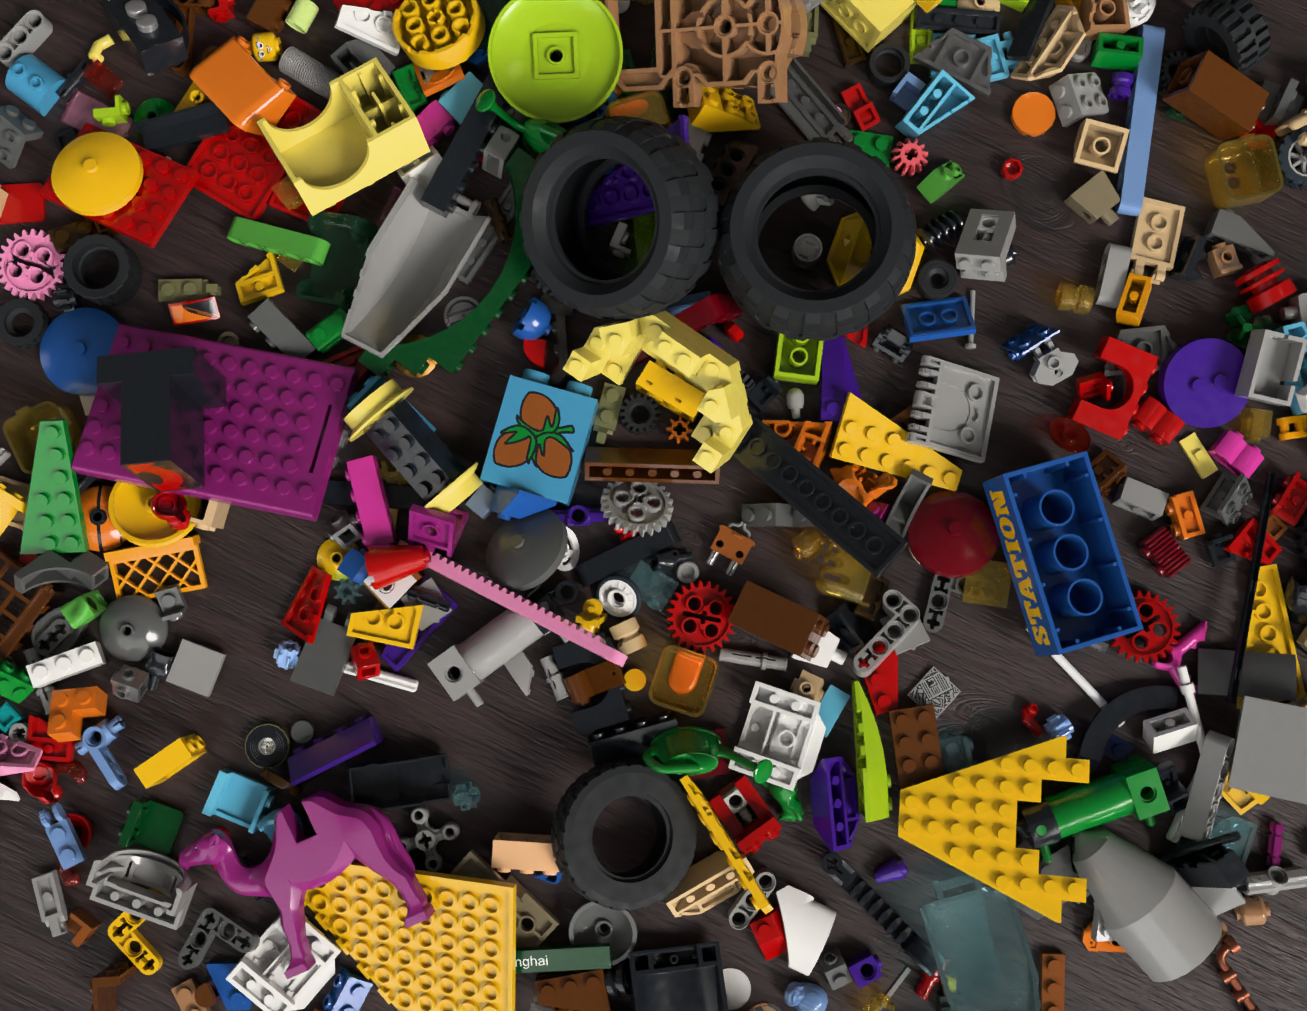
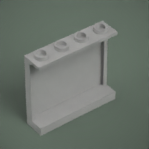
M1243 695L1227 786L1307 804V708Z

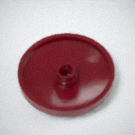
M942 491L926 497L921 501L907 530L909 547L916 560L930 572L948 578L970 576L983 569L993 557L999 540L989 508L976 497L959 491Z

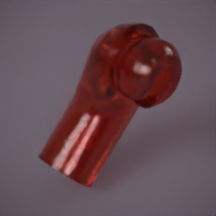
M80 762L56 763L55 770L57 774L69 773L77 784H83L88 780V772Z

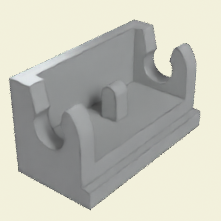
M1126 477L1123 484H1119L1112 504L1154 521L1163 515L1169 493Z

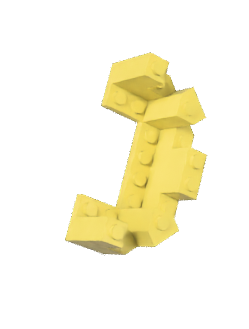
M666 310L654 315L632 320L609 322L595 327L585 345L572 351L563 367L564 371L580 382L602 373L616 384L621 385L643 350L657 361L666 365L674 373L677 372L683 375L684 380L706 394L697 408L703 414V417L691 435L702 445L692 461L709 473H712L730 460L753 424L747 406L748 399L745 386L741 379L740 363L737 359Z

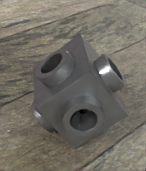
M345 509L333 514L326 520L329 528L326 531L333 542L337 541L343 549L361 539L356 516L354 514L349 515Z
M123 664L118 672L116 671L111 678L113 695L139 703L148 690L149 673L137 667Z

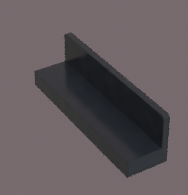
M213 102L134 123V127L142 133L144 147L155 153L231 132L229 119Z

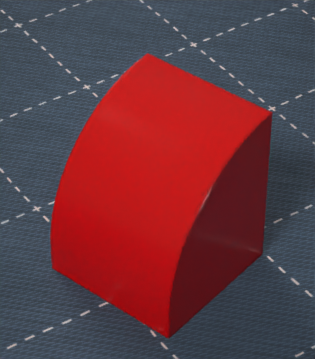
M524 339V351L529 361L537 368L545 370L547 340Z

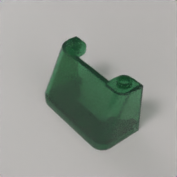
M321 211L312 216L310 213L307 222L310 231L331 245L323 266L312 264L310 278H302L297 283L295 298L350 309L354 298V290L357 288L360 279L359 274L361 269H363L366 259V251L376 236L378 227L375 223L354 215Z

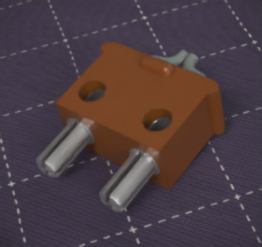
M742 521L739 524L730 523L728 526L725 524L719 525L720 530L710 547L712 551L706 560L708 564L715 551L716 553L710 565L714 564L719 553L731 559L732 561L726 570L727 575L730 572L729 576L734 574L738 564H743L751 547L755 546V541L750 538V531L746 529V523ZM731 526H742L747 536L732 529ZM722 540L724 545L719 547L716 542ZM737 551H742V552H743V556H742V557H738V556L736 555V552H737Z

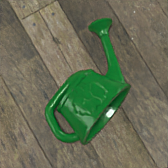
M491 89L482 91L476 99L475 107L479 112L493 111L521 133L523 145L535 158L542 151H546L551 147V142L557 135L567 131L560 125L545 119H529L525 124L521 123L497 105L495 93Z
M694 726L676 727L661 732L651 741L650 748L643 752L642 757L644 762L658 773L691 776L712 771L718 766V757H724L751 769L755 782L759 784L766 782L773 770V764L770 760L763 759L760 762H754L722 745L721 738L713 731ZM652 756H656V757L659 758L664 764L659 763V762H658L656 759H654Z

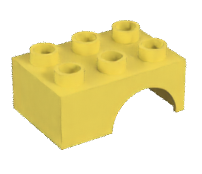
M376 57L329 82L330 98L323 112L310 123L297 128L282 129L271 125L265 118L257 121L263 135L312 216L334 206L337 202L364 187L372 185L375 181L430 152L415 114Z

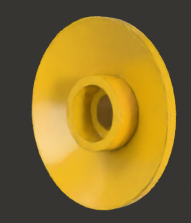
M328 539L318 550L317 565L332 575L331 580L342 581L349 579L338 571L337 568L351 547L359 549L356 543H353L346 549H343L337 541L333 542L331 539ZM336 554H339L341 557L338 563L334 561Z

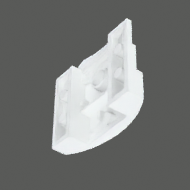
M756 681L749 701L751 706L739 744L734 747V751L754 762H760L763 759L770 760L773 764V770L766 782L794 791L797 780L813 772L822 745L826 726L819 715L821 702ZM730 760L729 769L753 777L751 769Z
M279 915L259 937L260 943L257 949L245 953L226 977L228 982L263 1011L304 1009L336 973L335 958L342 950L310 923L306 916V935L311 947V953L316 960L311 969L289 979L284 975V972L289 967L291 955Z

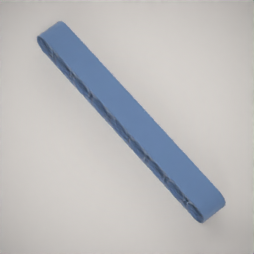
M1142 24L1137 33V37H1144L1143 57L1135 72H1132L1135 79L1134 84L1130 87L1132 93L1128 100L1125 128L1130 129L1119 166L1116 192L1120 197V201L1114 206L1116 214L1139 216L1143 205L1165 38L1164 27Z

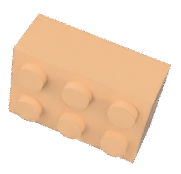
M498 832L493 839L491 868H497L498 872L503 873L516 869L520 870V873L523 874L543 871L544 875H556L559 869L555 863L556 858L553 856L551 835Z

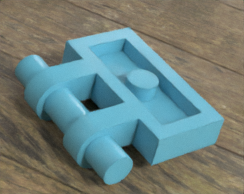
M1011 31L1002 34L1004 41L1001 42L998 33L977 39L992 47L990 82L1008 78L1010 75L1008 69L1014 70L1019 61L1006 60L1003 50L1008 52L1014 39Z

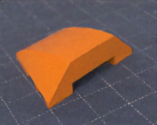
M762 420L775 433L820 468L828 449L832 421L790 422V420Z

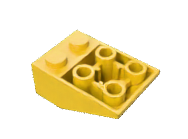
M702 83L701 107L687 108L691 125L708 132L759 130L761 128L753 99L747 95L742 96L735 93L732 89L706 87ZM689 92L686 95V104L690 103Z

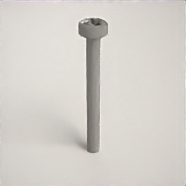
M970 290L969 308L974 320L976 291ZM974 334L968 335V343L965 344L966 349L976 348V344L973 343Z

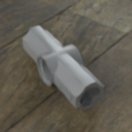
M1271 866L1266 871L1251 872V875L1245 879V883L1238 888L1245 895L1260 893L1276 895L1282 890L1307 887V870L1301 866L1288 868Z

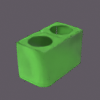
M96 589L62 605L60 610L71 627L77 629L101 615L106 610L108 604L99 590Z

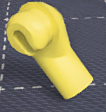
M110 34L93 42L89 50L88 57L92 59L95 65L104 61L101 52L115 44Z

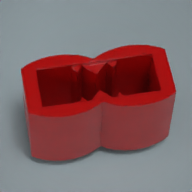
M1151 396L1146 397L1141 402L1137 413L1130 419L1132 427L1139 432H1146L1150 436L1149 440L1157 446L1170 444L1185 425L1182 419L1167 410L1163 404Z

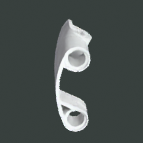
M788 885L776 892L786 937L788 967L809 976L827 941L836 917V910L814 901V897Z

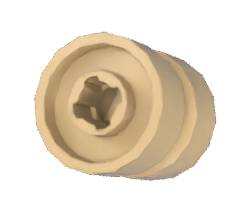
M635 616L609 628L613 639L619 642L617 644L619 652L625 655L648 645L644 635L638 632L640 626Z

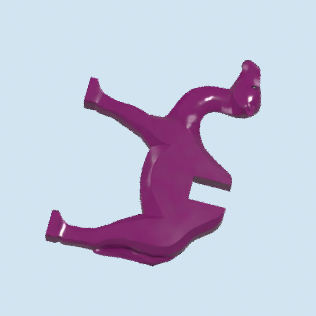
M317 791L309 794L301 801L316 835L306 839L289 803L275 814L271 852L261 864L252 867L244 865L237 857L234 846L227 834L213 828L203 833L195 842L179 854V867L187 870L195 865L214 864L224 883L234 892L244 896H262L274 899L280 912L282 929L290 948L291 961L289 967L284 972L286 978L289 979L308 971L316 963L306 935L304 911L306 891L332 881L350 866L355 859L373 872L384 877L401 893L408 906L407 916L404 921L406 928L428 920L434 914L435 910L428 901V897L414 873L415 866L412 858L401 842L390 818L377 807L369 804L351 803L330 792Z

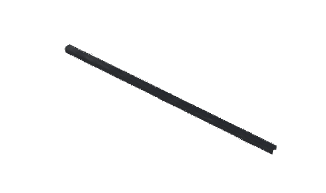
M1271 471L1267 472L1226 700L1228 703H1236L1276 479V473H1271Z

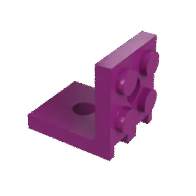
M412 504L409 510L408 545H413L414 541L425 544V549H429L433 553L436 548L447 551V557L451 558L467 523L469 513L453 509L450 513L446 514Z

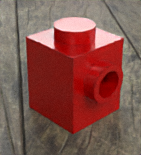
M373 641L358 643L350 647V659L358 681L380 675V661Z

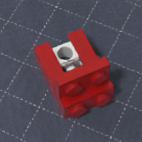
M741 774L708 798V803L745 855L749 852L751 854L757 852L762 847L761 843L767 839L771 841L780 834L781 824L745 774ZM733 795H739L742 798L741 803L737 806L729 803ZM747 804L750 805L757 815L754 819H752L750 811L747 810ZM736 812L739 813V816L741 815L742 820L745 821V822H744V824H745L744 826L741 824V822H740V821L738 820V818L736 817V815H735Z

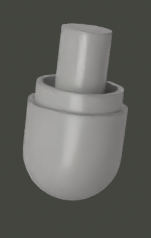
M792 388L786 395L788 409H791L792 419H801L800 409H803L804 394L799 388Z

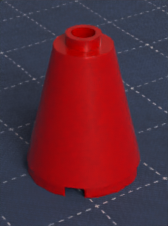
M371 544L365 547L369 550L365 551L368 576L374 577L375 582H372L371 585L375 590L382 589L428 568V563L431 562L430 551L425 549L423 545Z

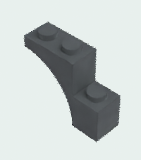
M915 469L911 471L897 492L889 514L884 520V523L903 538L916 510L933 482V478Z
M742 504L741 521L746 523V527L817 528L790 504Z
M47 550L14 574L15 590L23 594L34 587L44 584L72 583L93 591L109 578L108 563L90 551L76 556L72 562H69L52 550Z

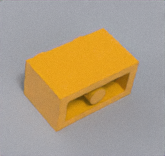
M1129 273L1116 311V323L1139 328L1152 289V277Z

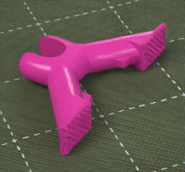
M1200 621L1197 626L1178 640V644H1170L1173 651L1167 652L1168 660L1166 662L1152 661L1154 668L1169 671L1179 690L1181 681L1177 667L1181 666L1182 655L1190 648L1196 649L1199 641H1205L1207 621Z

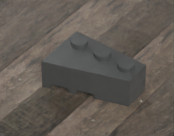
M270 297L248 316L251 320L248 324L257 333L261 330L267 336L264 340L273 349L278 347L285 355L306 358L316 349L307 336L288 319V316L274 304Z

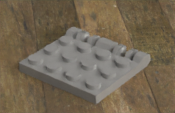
M921 356V368L918 373L924 377L934 379L933 384L926 381L916 382V387L921 390L915 391L912 407L919 410H912L910 417L926 420L925 426L915 423L908 424V430L912 432H907L905 442L976 463H984L1000 378L932 356Z

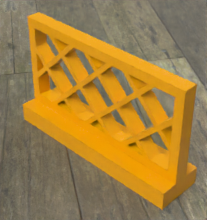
M199 534L183 537L172 544L161 547L137 545L103 553L105 562H109L117 599L123 597L122 588L125 583L136 589L133 595H137L140 592L143 594L141 596L155 598V591L154 593H149L142 589L143 585L149 579L158 585L156 589L166 587L164 583L169 575L180 581L179 586L182 592L207 588L208 584L199 548V543H201ZM185 551H194L195 560L192 565L181 559ZM163 555H169L175 559L170 569L159 563ZM141 559H147L153 563L148 573L137 567ZM178 562L188 568L183 578L173 572ZM124 563L131 569L124 577L118 573L116 564ZM156 566L166 572L161 582L151 576ZM134 570L144 576L139 586L129 580ZM191 571L199 575L201 584L193 585L186 581Z

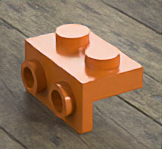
M1193 490L1168 497L1164 510L1170 516L1172 523L1170 530L1177 541L1206 533Z

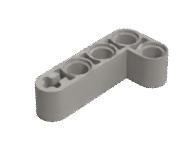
M891 589L886 591L882 599V609L891 619L854 657L853 671L859 677L869 676L918 625L920 619L919 609L897 590ZM894 598L898 601V604L890 606L886 601ZM911 613L915 616V619L907 621L903 615ZM890 629H897L900 635L892 637L888 634V631ZM882 645L885 651L876 653L873 650V646ZM869 655L870 659L868 660L867 668L865 666L860 668L859 663H864Z

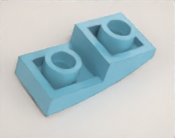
M833 685L829 686L821 700L819 715L826 726L824 735L826 738L850 695Z

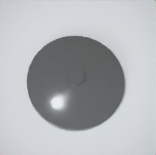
M549 509L521 519L511 517L510 521L505 520L494 532L486 551V568L492 580L510 591L529 590L547 580L560 565L567 549L568 533L564 522Z

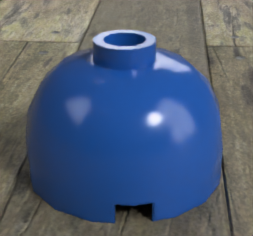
M532 296L528 301L531 304L530 307L523 308L514 324V331L511 332L512 335L521 340L540 339L542 335L547 336L553 326L550 324L551 311L548 306L540 299Z

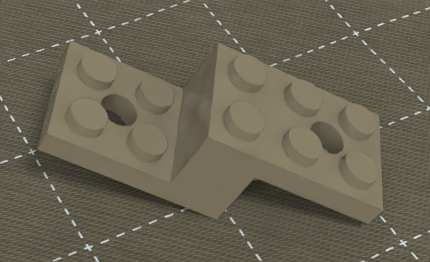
M473 849L450 873L451 875L517 884L516 946L518 948L538 947L560 923L512 875L504 880ZM530 918L534 924L533 928H524L522 920Z

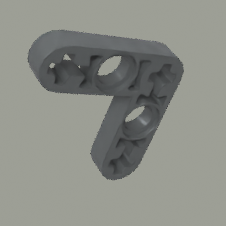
M933 573L921 622L927 632H938L942 629L951 592L980 600H991L997 594V587L990 580L974 576L961 578L945 577L948 579V582L943 583L941 589H946V593L934 591V587H940V581L937 580L939 575ZM963 578L970 582V587L967 591L960 590L958 586L959 581ZM975 581H978L976 586L985 587L987 584L991 593L984 596L983 591L975 590V594H972L975 589ZM936 594L941 595L943 598V604L940 607L933 606L931 602L932 597ZM929 608L934 611H941L940 615L935 614L934 620L938 624L933 626L932 629H930V624L927 623V619H932L933 613H929Z
M219 907L207 908L201 913L179 953V966L185 970L199 966L215 936H218L238 951L248 953L256 950L259 946V935ZM212 913H214V915H213V918L215 919L214 922H211L212 918H211L210 914H212ZM228 923L234 926V934L232 936L226 933V925ZM200 931L206 936L203 944L197 941V935ZM249 937L251 945L246 946L247 942L243 938ZM188 954H192L191 959L193 962L189 963L190 958L187 956Z

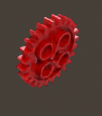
M697 580L695 587L693 582H688L689 589L681 586V594L673 593L677 599L668 600L673 606L672 608L665 609L671 613V616L665 618V620L671 621V624L666 628L674 630L670 635L671 638L679 637L676 644L680 645L685 642L683 648L689 649L692 646V651L697 652L698 648H700L701 653L704 654L706 653V647H708L711 652H714L715 644L722 648L721 640L729 642L726 636L727 633L734 634L730 627L735 625L727 621L735 604L728 603L731 601L732 596L724 597L726 589L718 591L719 584H715L711 588V581H706L703 587L702 581ZM694 597L697 599V607L691 610L688 602ZM713 602H716L719 606V610L715 614L710 612V605ZM687 611L720 619V622L704 619L700 621L698 618L684 616L682 613ZM690 619L693 623V628L686 632L684 630V623ZM712 624L714 626V633L707 636L705 633L706 626Z
M1138 590L1134 600L1142 624L1156 615L1159 616V619L1128 639L1125 638V635L1113 638L1114 642L1110 647L1118 646L1117 655L1125 652V660L1133 656L1134 663H1138L1140 658H1142L1143 663L1147 664L1149 657L1153 662L1158 661L1157 654L1163 659L1166 657L1164 650L1167 652L1173 651L1170 644H1178V641L1173 637L1181 635L1180 632L1175 631V628L1181 626V624L1174 622V619L1179 615H1172L1170 613L1174 606L1168 608L1165 606L1168 601L1167 599L1160 602L1158 601L1159 594L1151 598L1150 591H1147L1142 596L1141 591ZM1141 606L1149 609V617H1144L1140 614ZM1154 625H1160L1163 628L1162 636L1154 633ZM1136 637L1144 640L1145 645L1143 648H1138L1135 645L1134 640Z

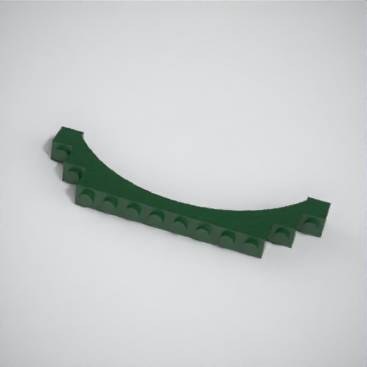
M518 147L505 164L504 170L509 173L513 189L515 206L514 232L506 264L487 296L463 319L433 336L415 342L396 345L383 358L365 350L358 360L361 365L381 377L383 375L387 377L395 367L392 364L394 361L415 377L418 373L421 375L425 373L430 366L427 362L429 359L450 375L454 371L456 373L460 371L465 364L462 359L467 353L470 356L478 346L475 343L480 336L484 338L492 328L488 324L493 318L498 320L504 311L502 308L506 300L509 303L518 293L514 289L519 283L524 285L531 275L528 271L532 267L530 259H527L524 252L522 227H520L519 213L522 210L523 186L533 171L535 159Z

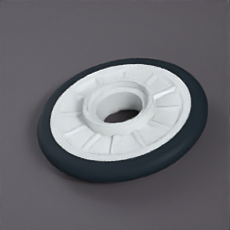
M613 574L604 577L597 585L596 599L602 602L603 612L607 616L616 620H627L639 612L642 605V596L639 588L631 579L623 575ZM614 593H620L624 601H616Z

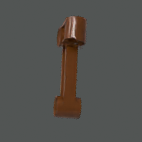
M173 0V3L178 6L185 17L190 36L187 50L189 59L184 60L180 66H169L180 77L189 76L193 69L192 55L196 14L209 16L207 9L217 7V0H187L183 3V0ZM172 15V21L181 34L183 28L180 22Z

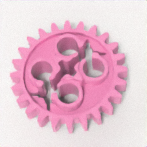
M31 229L30 233L22 230V237L14 233V241L6 239L9 244L8 247L1 245L4 254L0 253V258H2V261H0V276H3L0 282L6 284L4 289L12 291L11 294L16 297L26 298L33 302L36 301V298L44 301L45 294L52 298V290H58L57 286L59 284H66L62 280L64 277V270L62 268L64 253L67 251L57 254L49 234L47 235L43 230H40L39 233L35 229ZM29 248L28 254L24 256V251ZM13 254L34 265L38 264L45 268L50 266L56 268L53 270L54 276L34 266L29 267L19 262L17 265L12 263L14 260ZM50 254L49 260L45 263L46 255ZM22 268L21 275L17 277L18 271ZM43 275V280L38 283V278Z

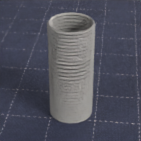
M294 46L287 48L279 61L280 72L328 100L330 98L329 82L342 76Z

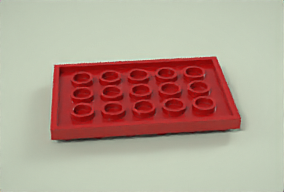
M296 96L275 127L282 129L301 127L316 119L323 111ZM230 121L231 132L203 139L186 167L197 171L200 175L193 186L195 189L243 218L258 222L268 206L277 184L284 181L287 173L264 136L246 132Z
M86 122L76 138L93 132L108 131ZM130 142L139 153L143 163V179L138 192L125 206L117 211L101 216H81L154 249L200 175L193 169ZM50 175L39 191V195L70 210L55 194Z

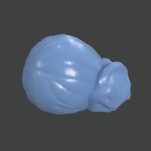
M792 982L785 988L784 1000L786 1004L794 1007L797 1011H825L828 997L826 991L820 985L808 982Z

